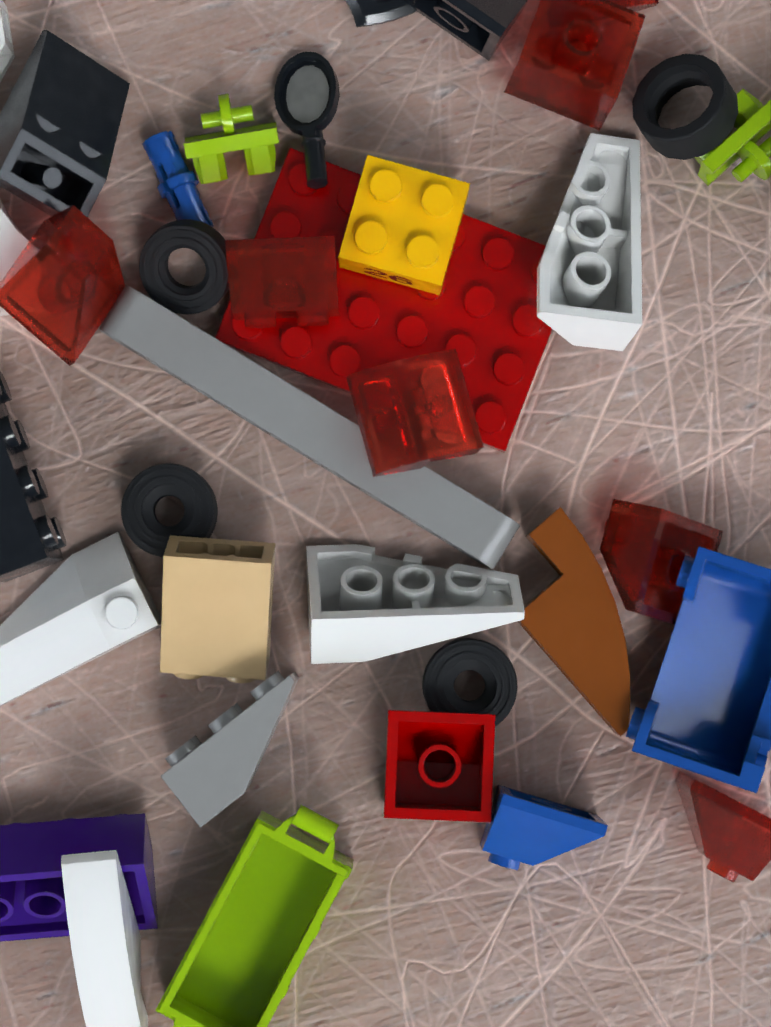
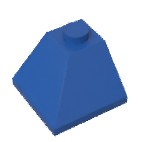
M497 785L492 802L491 822H486L480 846L483 851L490 853L489 862L518 870L520 862L534 866L604 837L608 825L597 814Z

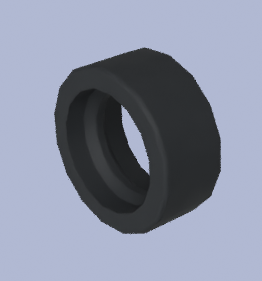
M682 54L662 61L650 69L641 80L632 101L633 119L654 150L672 159L687 160L703 156L713 150L732 131L738 115V100L735 91L718 64L704 55ZM696 85L709 86L713 95L709 106L699 118L686 126L675 129L660 127L658 119L662 108L673 95L685 88Z

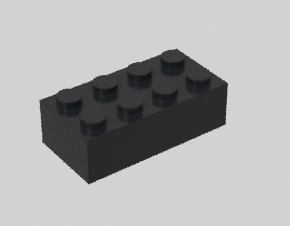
M1 371L0 582H8L63 561L64 558L60 548L67 546L57 518H49L45 511L42 499L48 497L47 488L37 468L31 470L23 451L30 449V444L19 420L13 421L8 413L5 402L11 401L12 397Z

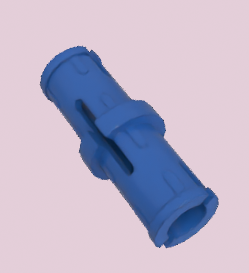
M163 131L146 139L142 145L144 150H146L149 160H151L160 182L157 189L161 198H167L176 219L197 220L213 227V222L207 210H205L196 188L199 181L195 172L189 171L184 162L173 132Z

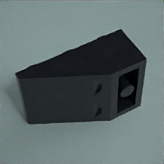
M43 30L0 113V187L55 219L83 226L107 180L130 83L50 31Z

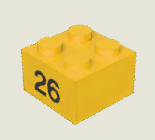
M367 155L339 252V267L440 295L468 198L470 183Z

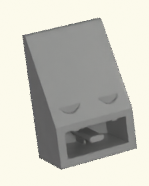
M279 671L274 673L250 692L256 699L255 703L244 711L238 704H235L208 725L214 735L203 743L200 742L197 736H194L165 758L171 768L162 774L161 778L200 828L241 797L251 785L299 679L295 672L285 679Z

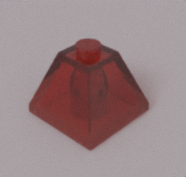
M72 205L43 221L0 282V306L69 366L76 362L125 287L113 240L75 205Z
M613 499L610 513L604 526L600 551L625 609L675 625L685 588L676 586L685 555L695 558L699 546L718 552L723 531L662 508Z
M679 771L675 782L697 850L710 859L706 868L734 883L739 874L754 881L771 860V818Z

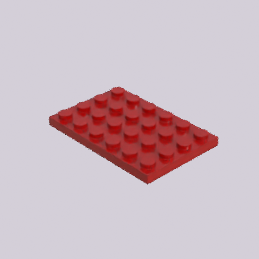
M290 148L215 338L241 352L504 453L552 331L551 327L537 317V267L546 246L463 214L440 295L340 268L338 256L361 174L326 161L328 184L319 189L310 188L307 185L304 153Z

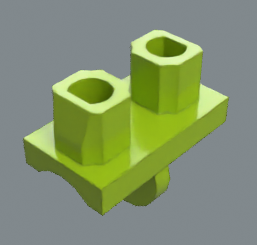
M745 89L736 94L738 115L734 126L737 130L713 150L703 156L695 157V160L701 165L698 176L707 186L715 181L739 158H741L742 162L731 171L732 175L739 182H743L752 173L763 180H767L771 176V160L769 159L771 157V137L767 138L760 146L756 145L771 130V100L763 105Z
M228 93L218 95L220 110L200 114L203 129L223 126L224 131L185 137L183 145L186 159H193L194 168L201 184L228 179L224 153L244 149L248 176L275 171V144L279 143L276 122L235 128L236 123L253 121L252 105L232 108Z

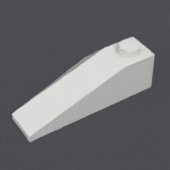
M590 133L537 267V317L574 346L623 351L642 326L640 140Z
M116 532L72 554L0 625V706L161 627V616L120 532Z
M360 544L306 546L311 664L366 662L524 620V604L519 576L516 574L459 563L454 564L449 569L422 564V556L405 553L403 560L375 555V547Z

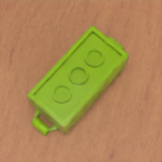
M300 805L296 814L287 818L284 822L261 811L155 1011L174 1020L173 1027L268 1026L279 1003L284 999L290 983L313 939L316 938L320 931L322 922L344 880L349 877L353 869L354 859L335 850L334 834L339 824L303 805ZM291 824L295 825L296 827H298V828H300V829H302V830H304V831L310 833L311 835H313V836H315V837H317V838H319V839L325 841V842L328 843L329 845H326V844L320 842L319 840H317V839H315V838H313V837H311V836L305 834L304 832H302V831H300V830H298V829H296V828H294V827H292V826H290V825H291Z

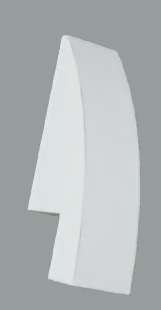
M109 850L61 855L71 950L86 1027H148V1015L141 995V935L117 851Z

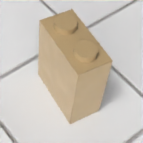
M170 535L163 555L160 673H172L178 678L189 680L198 679L202 676L226 677L227 680L234 683H250L254 680L266 679L270 658L275 543Z

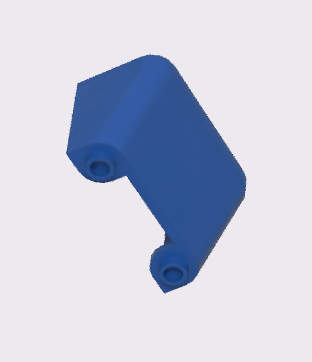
M699 546L695 558L687 555L684 557L676 582V586L685 588L683 601L651 699L646 709L635 707L626 737L635 740L632 748L633 752L757 794L765 770L767 754L771 750V569Z

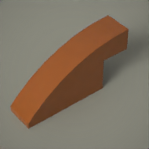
M559 507L525 536L559 576L524 605V620L517 622L611 730L621 737L628 730L630 720V670L626 640L618 609L598 561L582 534L563 509Z

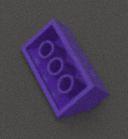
M145 813L0 825V942L70 936L65 905L61 855L109 850L117 851L139 930L158 929L153 849Z

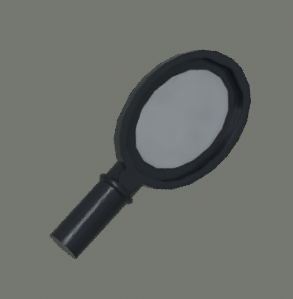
M301 52L290 58L281 68L275 84L274 99L277 112L283 123L293 133L303 136L301 146L304 149L307 185L310 188L319 189L328 184L324 149L326 141L323 139V130L330 124L337 111L340 97L339 82L333 67L322 55L316 52Z

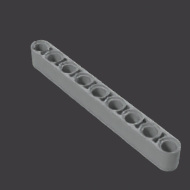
M125 285L98 329L129 350L491 570H494L520 527L517 522L130 286Z

